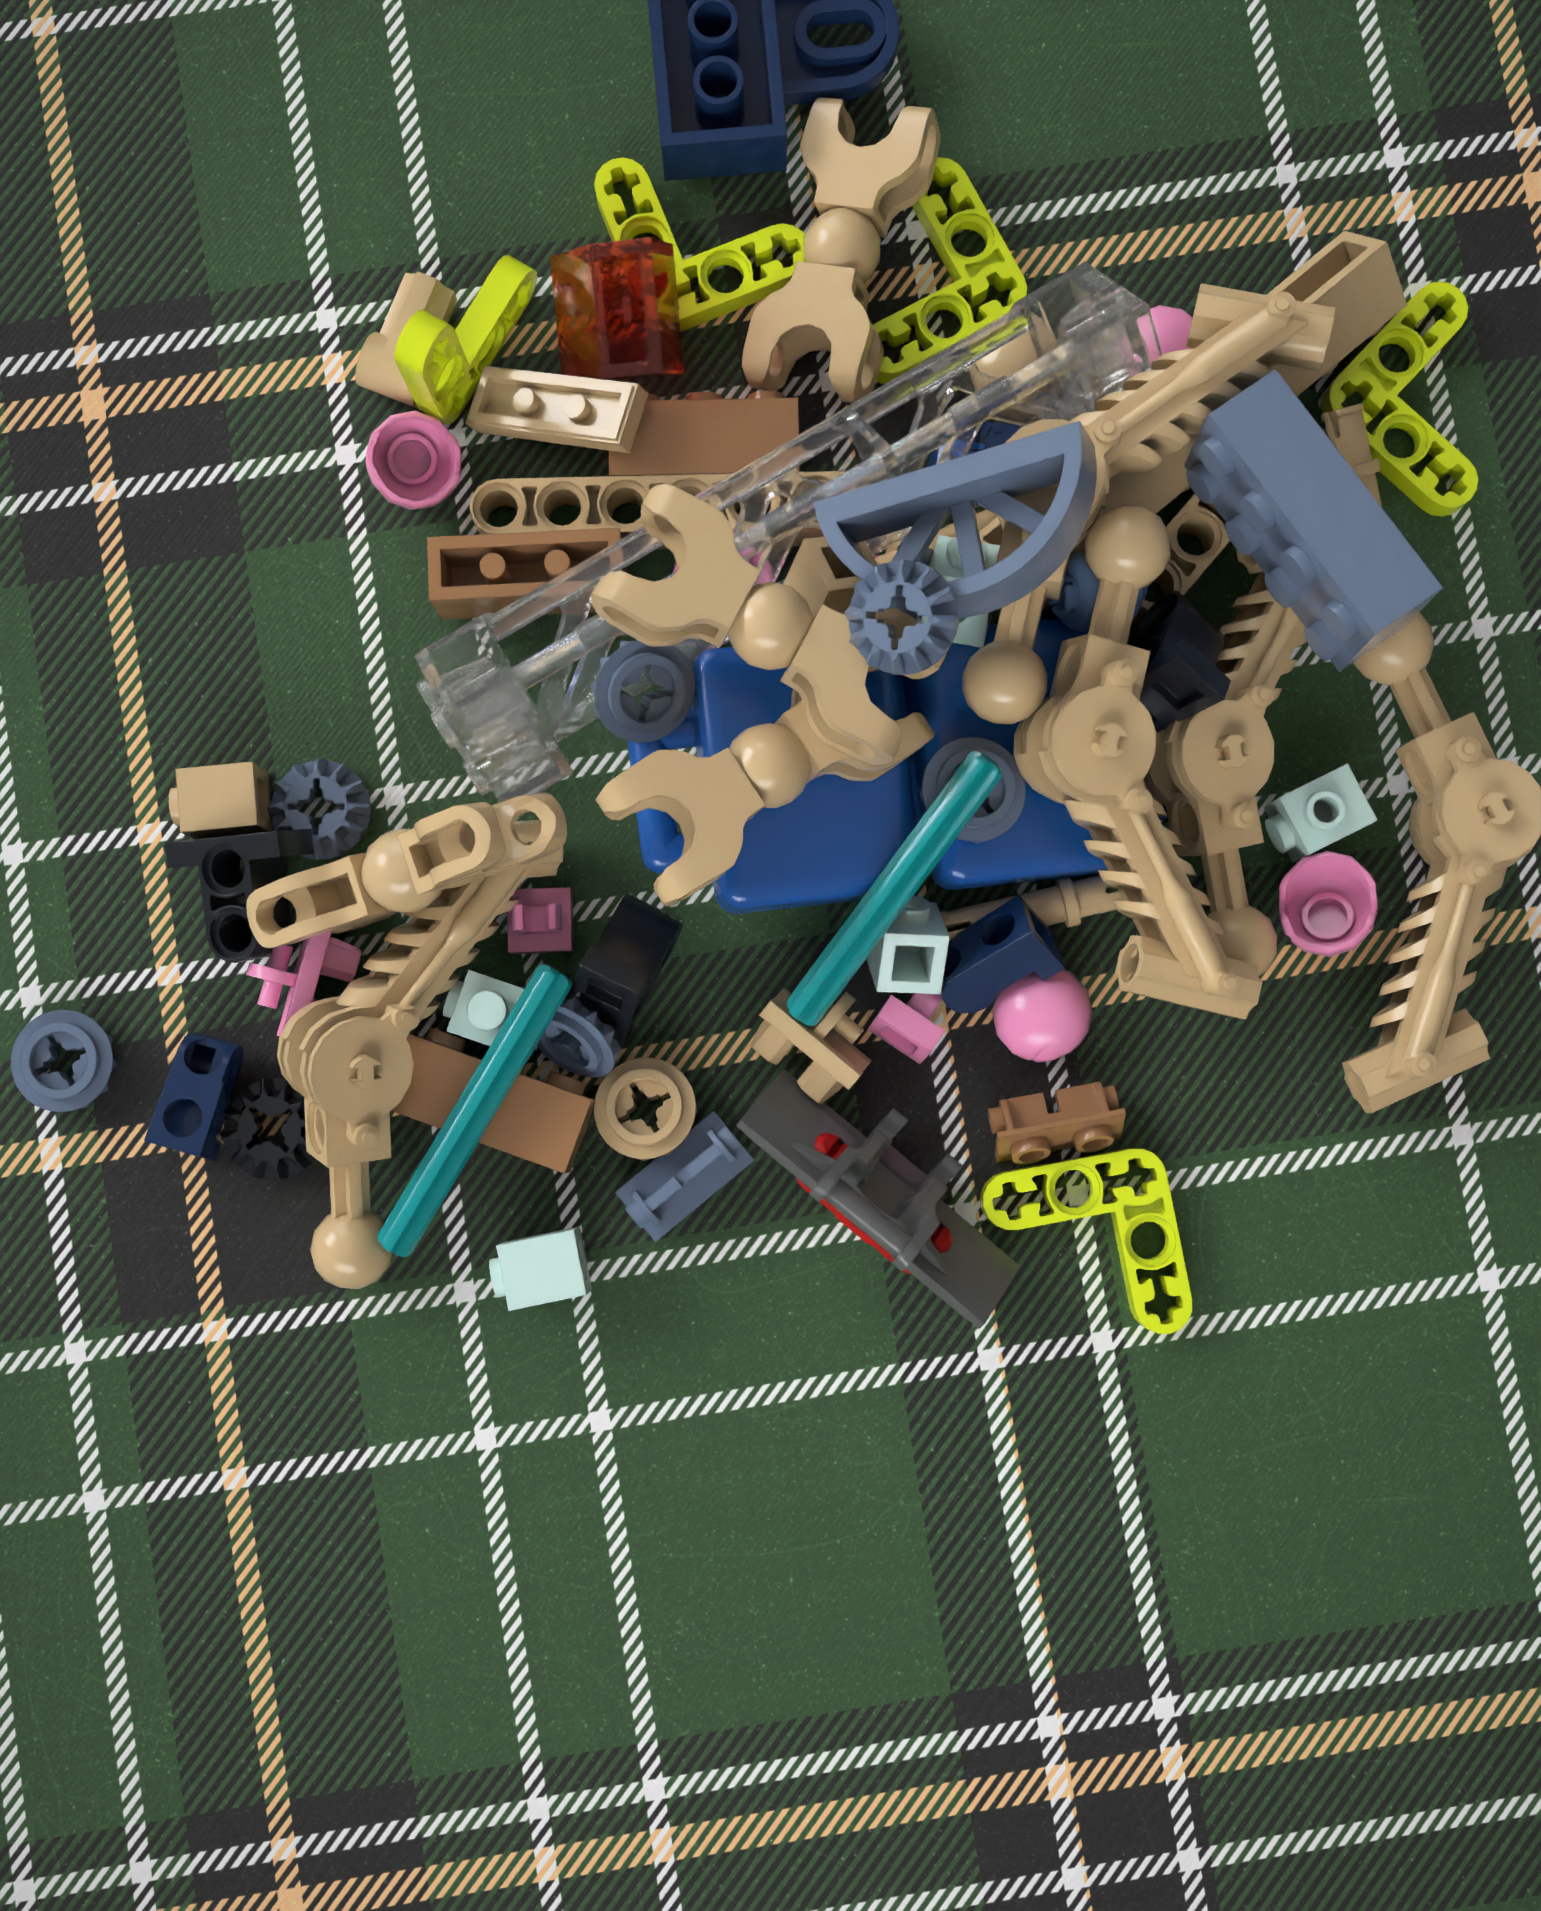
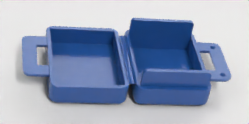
M1060 618L1039 621L1033 651L1041 658L1047 672V692L1044 699L1050 696L1062 641L1088 634V632H1074L1062 623ZM989 624L984 646L994 641L997 624ZM952 643L940 668L926 678L911 679L904 675H893L880 669L867 673L865 686L870 701L894 721L905 718L913 712L921 713L935 732L934 737L918 751L873 781H851L835 774H823L807 783L803 792L791 803L778 808H762L743 827V844L735 864L713 882L715 898L721 908L730 913L741 914L861 900L926 813L925 802L919 797L923 785V769L939 749L949 742L960 738L978 737L1001 745L1014 757V734L1019 722L1014 724H994L980 718L968 706L962 691L963 671L969 658L980 647ZM733 647L713 648L702 652L692 666L695 678V695L688 715L673 732L661 739L646 743L627 741L630 767L657 750L696 747L697 757H711L727 747L730 748L732 741L744 729L758 724H774L784 712L791 709L793 689L780 681L786 668L765 670L749 666L734 651ZM1025 781L1026 795L1024 806L1019 818L1009 830L994 839L978 844L955 839L930 874L934 882L940 887L948 890L1057 879L1068 876L1099 874L1098 870L1108 871L1102 859L1088 852L1083 840H1093L1089 830L1073 822L1064 804L1057 803L1039 794ZM1162 805L1167 814L1166 806ZM648 808L636 812L642 860L649 870L662 874L665 868L681 857L684 838L682 832L678 833L677 822L666 812ZM1167 815V817H1158V818H1159V820H1165V819L1168 818V815Z

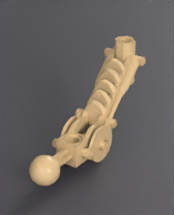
M1201 283L1186 347L1195 349L1178 350L1163 354L1151 363V371L1135 374L1122 384L1125 391L1110 393L1094 404L1097 411L1082 413L1070 421L1064 419H1041L1021 427L1005 443L1073 422H1081L1095 446L1097 481L1090 515L1081 536L1074 546L1076 548L1086 539L1093 524L1100 516V510H1106L1110 481L1119 475L1139 474L1155 468L1162 462L1159 454L1176 452L1190 443L1189 434L1200 433L1208 414L1272 372L1270 368L1275 364L1320 371L1335 318V307L1296 301L1288 292H1277L1273 296ZM1059 483L1017 495L1013 498L1045 516L1053 502ZM999 516L998 519L1003 529L996 564L1012 554L1031 536ZM1070 554L1060 567L1035 590L1001 608L994 641L982 646L969 658L962 674V691L968 706L980 718L994 724H1014L1027 719L1040 707L1047 692V672L1041 658L1033 651L1045 598L1060 599Z
M1120 505L1107 510L1099 517L1085 539V560L1094 577L1100 581L1088 634L1062 641L1050 696L1043 699L1040 707L1032 715L1019 722L1014 734V758L1020 775L1033 790L1057 803L1064 804L1073 822L1089 830L1093 840H1083L1089 853L1104 861L1108 871L1098 870L1103 882L1118 889L1123 901L1113 900L1117 911L1132 918L1141 935H1131L1126 946L1119 952L1115 970L1119 981L1118 990L1246 1020L1249 1011L1258 1004L1262 981L1258 976V965L1226 957L1216 936L1225 935V932L1218 922L1206 916L1202 906H1211L1206 894L1192 887L1187 876L1197 875L1190 863L1177 857L1173 847H1181L1182 844L1174 832L1162 826L1158 817H1167V814L1162 804L1153 799L1150 792L1146 790L1143 781L1156 754V730L1149 711L1140 702L1150 651L1127 645L1139 589L1150 585L1163 572L1170 558V535L1161 518L1150 510L1141 506Z
M1236 549L1238 561L1247 567L1249 574H1259L1249 593L1236 598L1232 608L1240 610L1235 620L1223 625L1220 629L1224 633L1225 639L1215 666L1231 680L1225 699L1180 722L1175 720L1166 729L1156 733V754L1143 781L1146 790L1150 792L1152 798L1166 806L1170 831L1178 836L1182 844L1181 847H1173L1176 855L1201 856L1208 899L1211 904V913L1206 916L1218 922L1225 932V935L1216 936L1226 957L1258 965V976L1268 970L1277 954V934L1271 920L1248 904L1238 848L1264 842L1256 794L1268 781L1274 764V740L1264 714L1266 707L1279 697L1283 689L1275 688L1280 676L1292 671L1297 660H1289L1295 647L1306 643L1307 640L1304 635L1306 627L1291 607L1284 608L1274 600L1265 584L1266 574L1251 554L1246 556Z
M1420 612L1402 630L1353 663L1365 678L1390 686L1415 739L1395 751L1417 794V799L1411 807L1409 820L1412 843L1423 860L1430 865L1426 881L1412 889L1406 901L1421 898L1417 912L1404 919L1398 928L1397 933L1412 929L1409 940L1406 944L1395 950L1389 959L1388 964L1402 961L1400 971L1381 986L1379 996L1393 992L1391 1002L1372 1017L1370 1027L1383 1025L1378 1046L1342 1062L1345 1072L1344 1079L1353 1098L1358 1101L1365 1113H1373L1490 1059L1487 1048L1488 1041L1479 1022L1472 1018L1466 1008L1458 1009L1454 1012L1453 1009L1458 993L1469 987L1476 978L1477 971L1464 974L1467 962L1484 950L1487 940L1473 943L1476 930L1489 922L1495 912V908L1482 912L1485 899L1502 887L1507 867L1515 864L1530 853L1541 835V787L1530 772L1512 761L1496 758L1474 712L1451 721L1426 670L1433 652L1434 639L1431 625Z
M515 821V830L520 840L529 845L534 843L541 833V821ZM563 846L557 852L528 864L490 875L459 887L442 890L441 895L424 909L418 912L404 913L405 915L412 916V919L408 923L391 929L383 939L385 942L392 943L389 949L373 954L363 965V968L372 970L369 975L349 983L340 996L306 1004L289 1018L279 1037L277 1058L281 1074L294 1090L304 1096L306 1152L329 1168L331 1214L327 1215L315 1229L310 1248L315 1269L324 1281L339 1288L361 1289L377 1282L390 1266L393 1253L382 1247V1244L378 1241V1233L385 1222L379 1215L370 1210L369 1161L391 1158L390 1111L401 1102L411 1085L414 1067L407 1037L410 1031L417 1027L420 1020L429 1017L438 1008L440 1002L433 1000L434 997L450 990L460 979L459 975L453 973L456 968L469 964L479 954L481 950L473 947L475 943L492 936L498 929L500 924L493 922L494 918L513 909L520 900L519 897L512 895L523 880L531 877L557 875L558 867L563 862Z

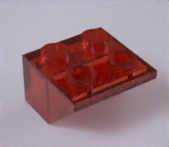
M648 237L588 244L550 256L561 375L611 381L684 375L673 244Z

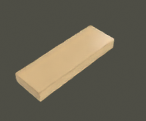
M484 366L465 424L477 433L630 453L649 393L637 383Z

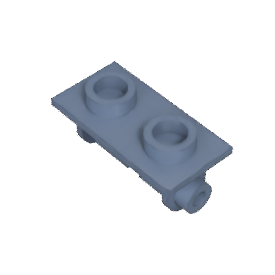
M713 1111L691 1129L690 1136L683 1140L670 1155L657 1157L615 1193L626 1205L625 1209L641 1229L644 1228L656 1242L751 1164L754 1159L715 1111Z

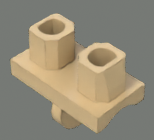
M784 988L759 1014L764 1021L761 1023L750 1045L763 1058L775 1065L784 1058L794 1045L798 1047L813 1062L797 1080V1083L806 1094L817 1103L822 1104L843 1086L849 1090L872 1061L852 1045L864 1031L863 1028L845 1014L856 999L846 991L835 1005H831L818 1024L808 1026L795 1019L789 1013L787 1000L791 993Z

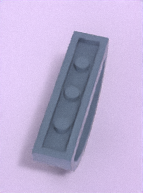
M1077 421L813 502L822 533L831 549L841 562L861 580L874 570L875 566L868 561L859 546V542L912 527L891 562L898 560L920 562L948 516L952 515L964 578L947 582L954 592L959 618L981 615L1003 608L1035 590L1060 567L1073 550L1084 530L1094 500L1097 481L1095 446L1081 422ZM1059 483L1053 502L1045 516L1013 498L1017 495ZM980 506L1031 535L1012 554L988 569L985 566L975 508ZM898 597L897 606L910 611L906 609V598Z

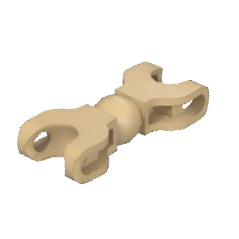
M820 97L814 102L802 135L800 150L803 160L817 185L814 204L820 216L812 221L804 236L805 262L797 261L791 280L783 288L768 295L753 311L742 356L743 371L750 387L777 391L784 387L798 359L811 351L827 350L831 352L828 375L831 385L840 396L841 401L863 404L870 398L883 360L884 348L866 312L870 295L864 282L872 277L880 262V237L886 238L892 219L900 211L911 207L919 201L931 185L941 138L937 117L933 108L916 106L902 108L888 136L875 145L858 147L853 145L855 127L852 118L843 105V99Z
M661 484L652 487L641 504V522L647 533L659 540L673 553L678 571L670 578L655 582L632 576L623 571L608 573L600 579L590 595L596 613L611 625L651 647L671 646L686 639L700 638L720 648L726 635H728L734 651L749 666L765 670L786 668L780 681L800 694L805 703L806 717L809 724L820 740L871 765H882L892 762L901 743V731L896 721L884 714L870 701L865 686L867 673L879 669L867 665L865 658L849 642L851 633L846 615L822 604L815 617H813L807 600L793 587L776 582L754 585L761 570L741 558L735 547L734 533L722 511L674 486ZM897 608L876 612L875 619H882L884 623L893 625L895 637L898 639L902 638L905 627L916 626V623H921ZM946 654L930 668L904 676L911 679L926 678L940 668Z
M793 689L791 709L784 712L774 724H758L744 729L732 741L730 748L727 747L711 757H696L679 750H657L608 782L595 800L604 814L611 820L620 821L630 814L650 808L666 812L679 824L684 838L682 855L676 862L665 868L662 875L657 877L653 884L654 891L663 905L673 906L715 882L735 864L743 844V827L762 808H778L791 803L803 792L807 783L823 774H835L851 781H873L922 748L934 737L935 732L921 713L913 712L905 718L896 720L901 731V743L893 761L882 765H871L820 740L806 717L803 699Z
M548 793L517 796L493 805H489L487 802H476L450 807L419 820L414 824V828L410 830H391L381 835L368 847L366 853L349 855L337 861L286 876L256 889L249 895L246 903L249 926L261 946L275 948L297 943L328 932L334 934L361 929L394 916L396 912H418L441 895L442 890L459 887L472 881L528 864L557 852L564 845L567 838L565 814L555 797ZM531 811L541 821V833L537 840L529 845L518 837L515 830V821L517 817ZM281 897L292 902L296 909L297 918L295 924L284 929L279 927L273 919V909Z

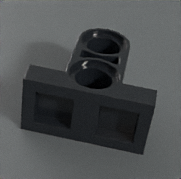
M1179 591L1165 594L1148 609L1142 617L1130 644L1131 646L1150 651L1140 702L1149 711L1156 733L1166 729L1175 720L1180 722L1223 701L1231 683V680L1215 666L1224 644V633Z
M312 829L270 831L165 843L168 868L199 867L206 935L209 946L215 955L225 962L233 963L271 957L273 948L261 946L253 933L252 940L249 938L247 932V899L256 889L286 877L284 857L314 854ZM241 858L243 860L245 867L244 877L242 876L240 870ZM281 897L273 909V919L283 929L291 925L289 900Z
M628 893L620 901L596 945L590 944L579 963L571 999L574 997L578 998L582 1006L589 1011L597 1010V1017L600 1021L611 1025L615 1030L613 1038L618 1041L622 1049L634 1028L637 1015L668 960L684 925L683 920Z

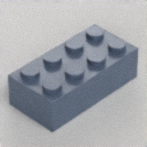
M1276 369L1208 414L1184 464V467L1187 469L1186 477L1188 483L1201 501L1207 504L1212 502L1224 518L1227 535L1235 548L1243 555L1248 556L1251 554L1266 574L1265 584L1274 600L1284 608L1291 607L1306 627L1304 629L1305 638L1319 658L1324 661L1330 660L1336 669L1341 672L1402 630L1443 588Z

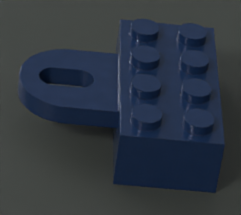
M648 0L664 180L673 181L787 171V128L784 106L814 103L820 97L850 100L860 97L877 87L891 70L897 53L899 21L892 0ZM846 23L863 24L872 33V37L863 44L828 48L818 47L808 38L810 31L818 26Z

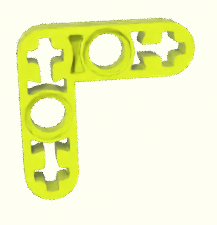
M622 157L611 159L603 164L596 173L594 186L598 208L642 315L648 325L659 333H679L764 300L771 293L783 288L791 280L797 261L805 262V234L794 225L784 223L769 226L683 260L652 183L643 166L633 159ZM619 181H624L628 189L632 188L634 208L637 214L628 219L621 197L618 194H614L613 184ZM652 233L663 242L662 250L653 259H637L628 250L629 243L638 234ZM782 246L787 254L794 253L793 265L783 268L779 260L771 261L773 259V248ZM748 256H755L756 267L760 266L761 280H753L752 265ZM719 266H733L740 271L743 276V282L738 289L730 293H721L710 286L708 283L709 275ZM695 277L698 278L700 296L704 300V302L699 304L696 303L695 291L691 292L690 279ZM669 290L673 298H679V310L668 313L664 305H658V294Z
M937 157L932 181H936L937 185L941 188L951 186L948 203L954 215L945 223L948 210L938 194L928 197V191L912 206L954 282L873 325L881 342L886 340L891 348L909 341L911 331L909 325H914L917 337L915 341L901 349L898 363L893 364L890 358L883 357L876 379L881 384L892 385L908 379L977 343L988 329L1011 319L1017 320L1023 310L1027 296L1025 278L966 172L957 162L949 158ZM965 229L974 230L983 237L986 247L979 255L973 257L963 256L953 248L951 243L952 237L957 232ZM990 285H994L999 292L1007 289L1011 291L1007 306L1002 307L998 300H991L979 307L976 317L978 323L973 321L971 308L986 299ZM938 310H949L959 318L961 329L952 337H937L928 329L926 323L928 316ZM918 343L923 347L924 351H919Z
M510 255L503 256L488 275L456 329L423 309L418 310L410 317L399 335L394 359L418 409L439 419L446 425L452 424L459 417L478 386L484 366L492 364L532 297L537 282V272L533 268Z
M1438 281L1429 283L1421 288L1408 301L1407 306L1398 312L1338 375L1322 398L1321 410L1323 414L1343 408L1342 403L1345 401L1346 396H1350L1356 391L1364 398L1361 403H1363L1364 407L1362 411L1366 426L1382 411L1387 417L1376 426L1371 434L1367 431L1372 459L1379 458L1380 472L1419 508L1430 515L1443 517L1455 513L1473 497L1478 485L1476 468L1469 459L1398 397V394L1448 343L1467 319L1468 304L1464 294L1454 285ZM1436 305L1441 306L1446 313L1421 338L1418 332L1414 331V328L1421 322L1429 310L1433 309ZM1386 344H1396L1404 348L1409 356V368L1399 373L1391 372L1384 368L1379 359V348ZM1394 428L1402 429L1409 433L1414 442V453L1412 456L1398 458L1391 455L1384 446V433ZM1428 453L1433 459L1416 476L1411 469ZM1449 474L1456 482L1451 488L1452 491L1442 496L1434 488L1440 478Z
M1138 1148L1115 1150L1004 1171L992 1176L984 1184L980 1193V1206L983 1214L992 1224L1005 1230H1020L1111 1212L1129 1307L1134 1319L1142 1327L1157 1334L1174 1333L1189 1321L1192 1313V1296L1167 1172L1162 1161L1154 1153ZM1134 1158L1138 1167L1150 1170L1151 1180L1142 1182L1141 1194L1135 1195L1133 1188L1130 1186L1119 1185L1109 1187L1107 1189L1112 1196V1201L1102 1203L1103 1182L1095 1168L1097 1164L1105 1163L1104 1175L1106 1176L1128 1172V1161ZM1069 1170H1077L1083 1173L1090 1184V1193L1087 1200L1077 1207L1064 1206L1055 1194L1057 1179ZM1043 1174L1042 1194L1050 1208L1049 1213L1039 1215L1040 1202L1037 1201L1017 1206L1018 1217L1013 1219L1008 1218L1005 1210L994 1209L993 1198L1003 1194L1002 1184L1011 1182L1014 1191L1017 1192L1034 1191L1038 1189L1032 1178ZM1144 1222L1156 1223L1165 1235V1245L1162 1251L1150 1259L1139 1257L1131 1246L1133 1230ZM1171 1264L1172 1274H1159L1162 1291L1167 1295L1176 1297V1305L1167 1308V1319L1160 1321L1157 1314L1145 1311V1302L1151 1301L1155 1297L1152 1279L1143 1277L1138 1280L1136 1270H1158Z

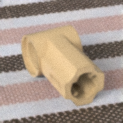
M418 271L414 274L405 272L380 333H371L361 349L356 366V384L418 408L395 363V347L405 324L418 310L423 309L448 323L457 303L455 292L444 286L434 277Z

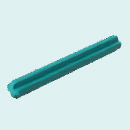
M977 750L969 753L788 998L787 1007L789 1008V1013L795 1019L808 1026H814L819 1023L1002 778L1003 771L992 758Z
M545 964L537 967L379 1231L378 1241L389 1252L401 1257H408L413 1253L570 991L572 981L559 970Z

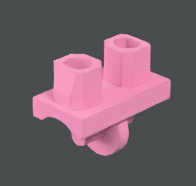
M331 932L302 941L294 974L287 972L293 947L284 945L273 948L268 967L249 962L246 975L264 980L257 1004L277 1009L283 985L290 986L277 1036H280L292 1015L306 1004L318 1001L313 999L319 975L347 982L353 981L362 950L342 940L330 937Z

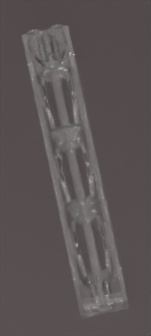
M1083 262L1015 302L1008 313L695 495V497L713 505L720 511L737 501L741 506L740 514L733 532L735 547L741 558L748 563L752 557L763 551L756 567L761 571L754 585L775 582L795 537L801 528L812 527L821 529L813 502L923 468L927 454L944 444L946 445L937 464L965 456L985 420L995 419L1020 426H1026L1041 419H1064L1070 421L1082 413L1097 411L1094 404L1105 395L1125 391L1122 387L1125 381L1135 374L1151 371V363L1163 355L1149 305L1087 262ZM1029 331L1037 360L1008 377L1004 375L998 378L979 372L976 361ZM1047 385L1049 393L1038 389ZM959 390L971 394L947 408V413L942 415L948 396L952 391ZM917 396L919 405L909 434L896 443L889 445L869 424ZM851 436L862 460L860 464L827 483L800 476L796 469L797 466L846 437ZM782 495L793 498L791 501L765 515L773 496ZM644 526L496 613H484L414 654L425 676L424 679L415 684L432 712L430 714L431 719L450 749H457L464 760L462 765L481 796L493 791L499 802H503L517 796L536 794L574 773L558 741L599 718L593 711L596 707L590 684L596 682L601 669L600 658L607 657L614 639L621 635L630 636L605 621L598 614L586 620L592 605L590 595L602 577L610 572L620 571L663 545L659 540L647 533ZM912 527L866 540L873 556L892 546L893 543L900 541ZM674 572V573H672L671 575L665 577L664 579H667V578L672 577L676 572ZM559 606L562 610V617L554 643L513 667L498 642ZM726 635L721 646L730 641L728 635ZM700 638L686 639L673 645L684 654L690 664L702 652L718 648ZM580 659L567 693H565L573 662ZM645 669V672L641 673L639 683L629 684L628 687H622L621 689L635 697L655 684L646 678ZM542 681L536 705L527 689Z

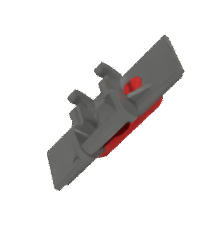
M783 1069L736 1126L792 1173L799 1185L813 1199L830 1210L840 1222L865 1243L873 1246L891 1261V1264L899 1271L915 1276L962 1317L980 1329L998 1304L1018 1272L1020 1265L941 1200L948 1188L946 1184L959 1172L963 1165L947 1153L926 1175L890 1145L893 1137L908 1121L895 1108L891 1109L866 1138L826 1103L819 1104L800 1088L797 1079Z

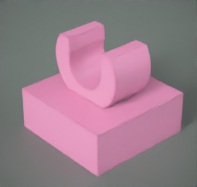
M570 887L516 889L512 896L519 897L520 900L513 909L507 911L508 953H574L573 890Z
M914 993L907 1004L891 995L867 1030L918 1064H921L933 1051L945 1032L944 1029L929 1020L941 1002L942 995Z

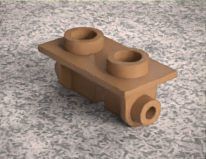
M1100 1081L1055 1090L1059 1112L1048 1114L1043 1092L999 1100V1107L987 1110L992 1134L997 1133L996 1162L1013 1159V1162L1017 1164H1031L1047 1158L1051 1152L1076 1148L1079 1152H1094L1110 1146L1114 1140L1121 1139L1126 1116L1125 1109H1119L1115 1087L1113 1085L1102 1087Z

